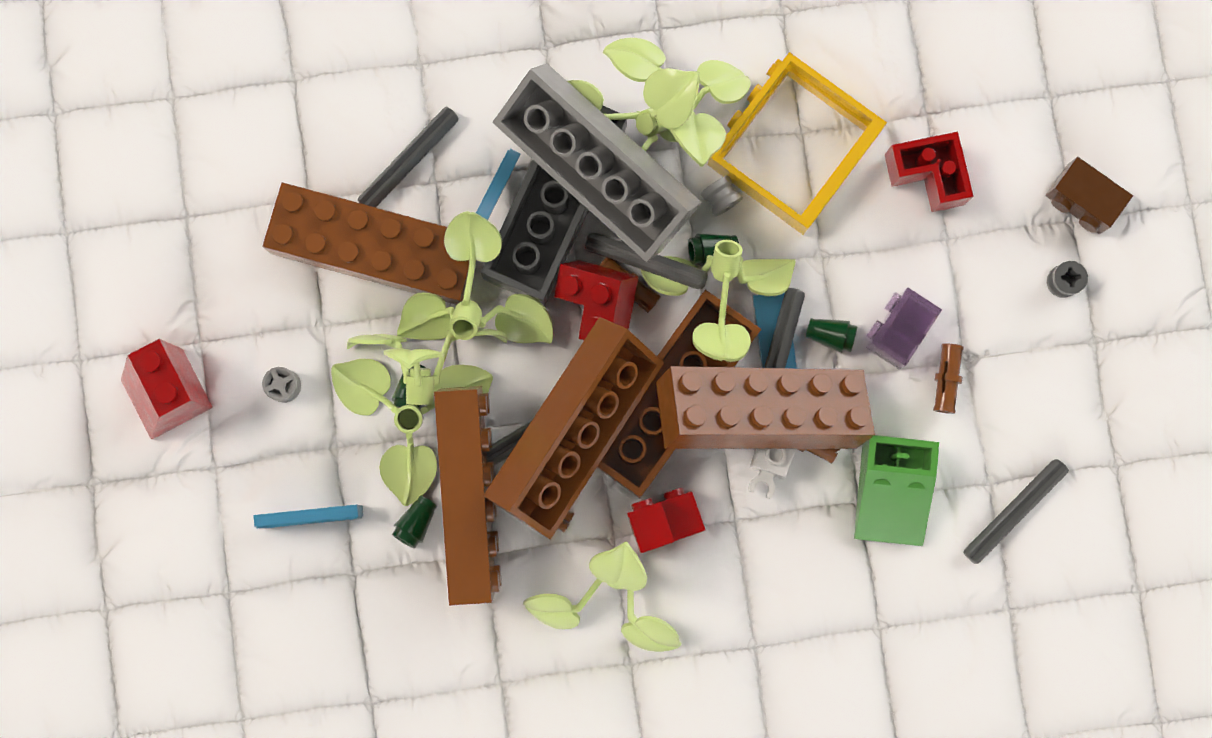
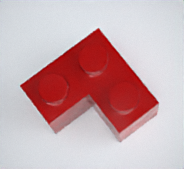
M958 131L893 144L884 155L892 187L924 180L931 212L964 206L974 197Z
M581 260L562 263L559 267L554 297L584 306L578 339L585 340L599 317L629 330L639 277Z
M683 487L664 493V501L653 504L652 498H648L631 504L633 511L626 513L639 553H644L706 531L692 491L684 493Z

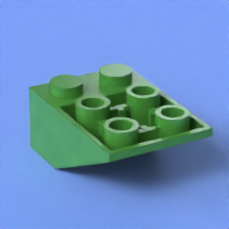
M875 435L862 444L854 539L923 546L937 477L939 442Z

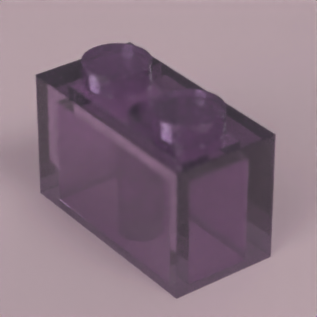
M909 287L900 294L896 291L893 293L884 307L889 312L882 322L877 319L866 334L870 341L865 348L899 370L907 365L942 311L941 308Z

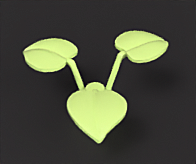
M641 38L619 39L607 45L603 50V54L611 60L614 67L621 74L636 82H646L651 73L662 69L660 67L666 59L665 54L659 47ZM708 60L699 65L697 72L700 74L699 83L704 88L698 93L689 119L682 126L659 133L667 141L678 142L683 150L700 167H703L711 156L722 147L725 142L726 132L722 124L713 116L706 113L695 115V108L709 92L719 103L731 104L738 102L744 98L751 85L749 77L745 76L741 70L719 60Z
M671 68L654 71L648 76L643 90L644 100L650 108L641 112L604 115L610 120L635 119L637 130L648 137L641 147L646 152L651 144L658 140L657 134L682 126L689 119L698 96L700 74L697 71H682ZM583 80L567 81L596 108L601 110L604 99L597 87Z
M466 211L455 216L446 229L444 245L452 259L456 261L469 260L463 301L458 303L454 309V307H446L444 299L436 294L422 292L412 295L403 307L397 336L419 340H436L446 338L447 331L450 330L456 338L469 340L475 337L478 327L484 328L486 323L496 315L495 327L498 331L504 332L507 335V340L516 343L544 342L551 344L553 341L551 317L545 306L539 300L529 295L513 294L507 298L505 307L497 305L482 317V311L478 304L470 300L476 260L489 262L495 259L500 253L502 238L498 229L491 222L475 212Z
M732 240L717 242L713 256H707L706 263L701 270L707 272L711 267L714 278L723 282L718 324L703 323L695 328L692 340L696 349L702 354L720 361L735 362L744 358L750 349L751 343L748 331L738 324L725 325L729 282L734 277H738L739 283H747L748 289L755 294L764 296L781 295L790 286L796 263L795 259H752L743 261L741 257L743 249L740 244ZM663 256L697 268L695 265H692L691 262L686 259L672 256ZM641 269L646 283L653 290L661 294L679 296L685 294L688 290L686 285Z
M478 327L475 336L491 335L507 343V335L504 332ZM448 330L442 351L439 352L430 349H403L401 342H407V338L396 335H359L348 339L347 349L359 343L386 344L395 348L384 350V355L399 362L401 365L403 383L406 384V404L430 405L434 404V384H440V374L450 345L453 341L458 340V338L453 336L450 330ZM439 357L433 375H431V369L420 368L421 361Z
M368 358L334 364L331 368L333 386L340 401L348 410L358 415H371L377 410L379 402H382L395 414L394 423L398 430L406 433L407 447L404 445L390 447L382 456L379 469L384 484L399 499L402 505L408 506L414 503L420 495L423 496L429 489L437 472V459L433 450L424 445L414 447L413 432L422 426L423 414L435 408V401L434 404L426 405L421 409L411 404L398 408L383 396L391 387V377L383 364ZM452 365L442 369L440 384H434V392L441 388L482 386L483 393H489L493 376L486 370L476 366Z
M627 541L611 550L598 553L591 558L589 569L597 579L578 604L572 605L568 598L557 594H539L529 597L523 602L525 608L542 623L556 629H572L578 626L580 622V616L577 613L583 609L601 583L605 582L612 588L627 590V617L629 623L622 625L621 632L630 643L641 649L654 652L674 650L682 644L679 641L676 630L666 621L652 616H642L639 618L635 616L634 591L641 590L646 586L647 575L638 555Z

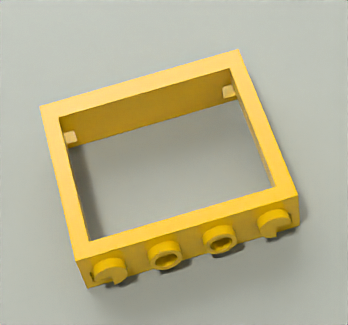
M789 52L783 61L777 59L766 73L770 78L762 87L760 84H757L747 98L750 104L745 111L737 110L727 124L730 130L726 134L725 142L711 156L707 165L723 177L728 175L732 180V184L804 235L881 133L887 122ZM787 76L864 131L802 215L795 212L724 160Z

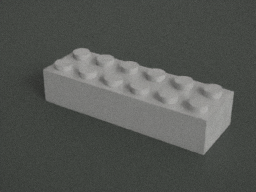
M549 64L531 68L492 122L646 262L662 252L702 203Z

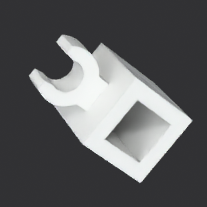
M755 449L749 468L758 470L759 474L750 481L748 491L754 493L756 485L759 482H764L768 487L765 498L771 499L776 490L773 479L774 477L786 478L796 449Z

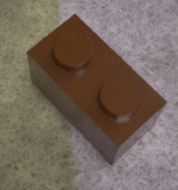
M1077 156L1067 164L1045 196L1052 200L1051 204L1057 210L1063 213L1069 212L1079 219V224L1084 229L1092 233L1097 232L1101 234L1112 227L1134 195Z

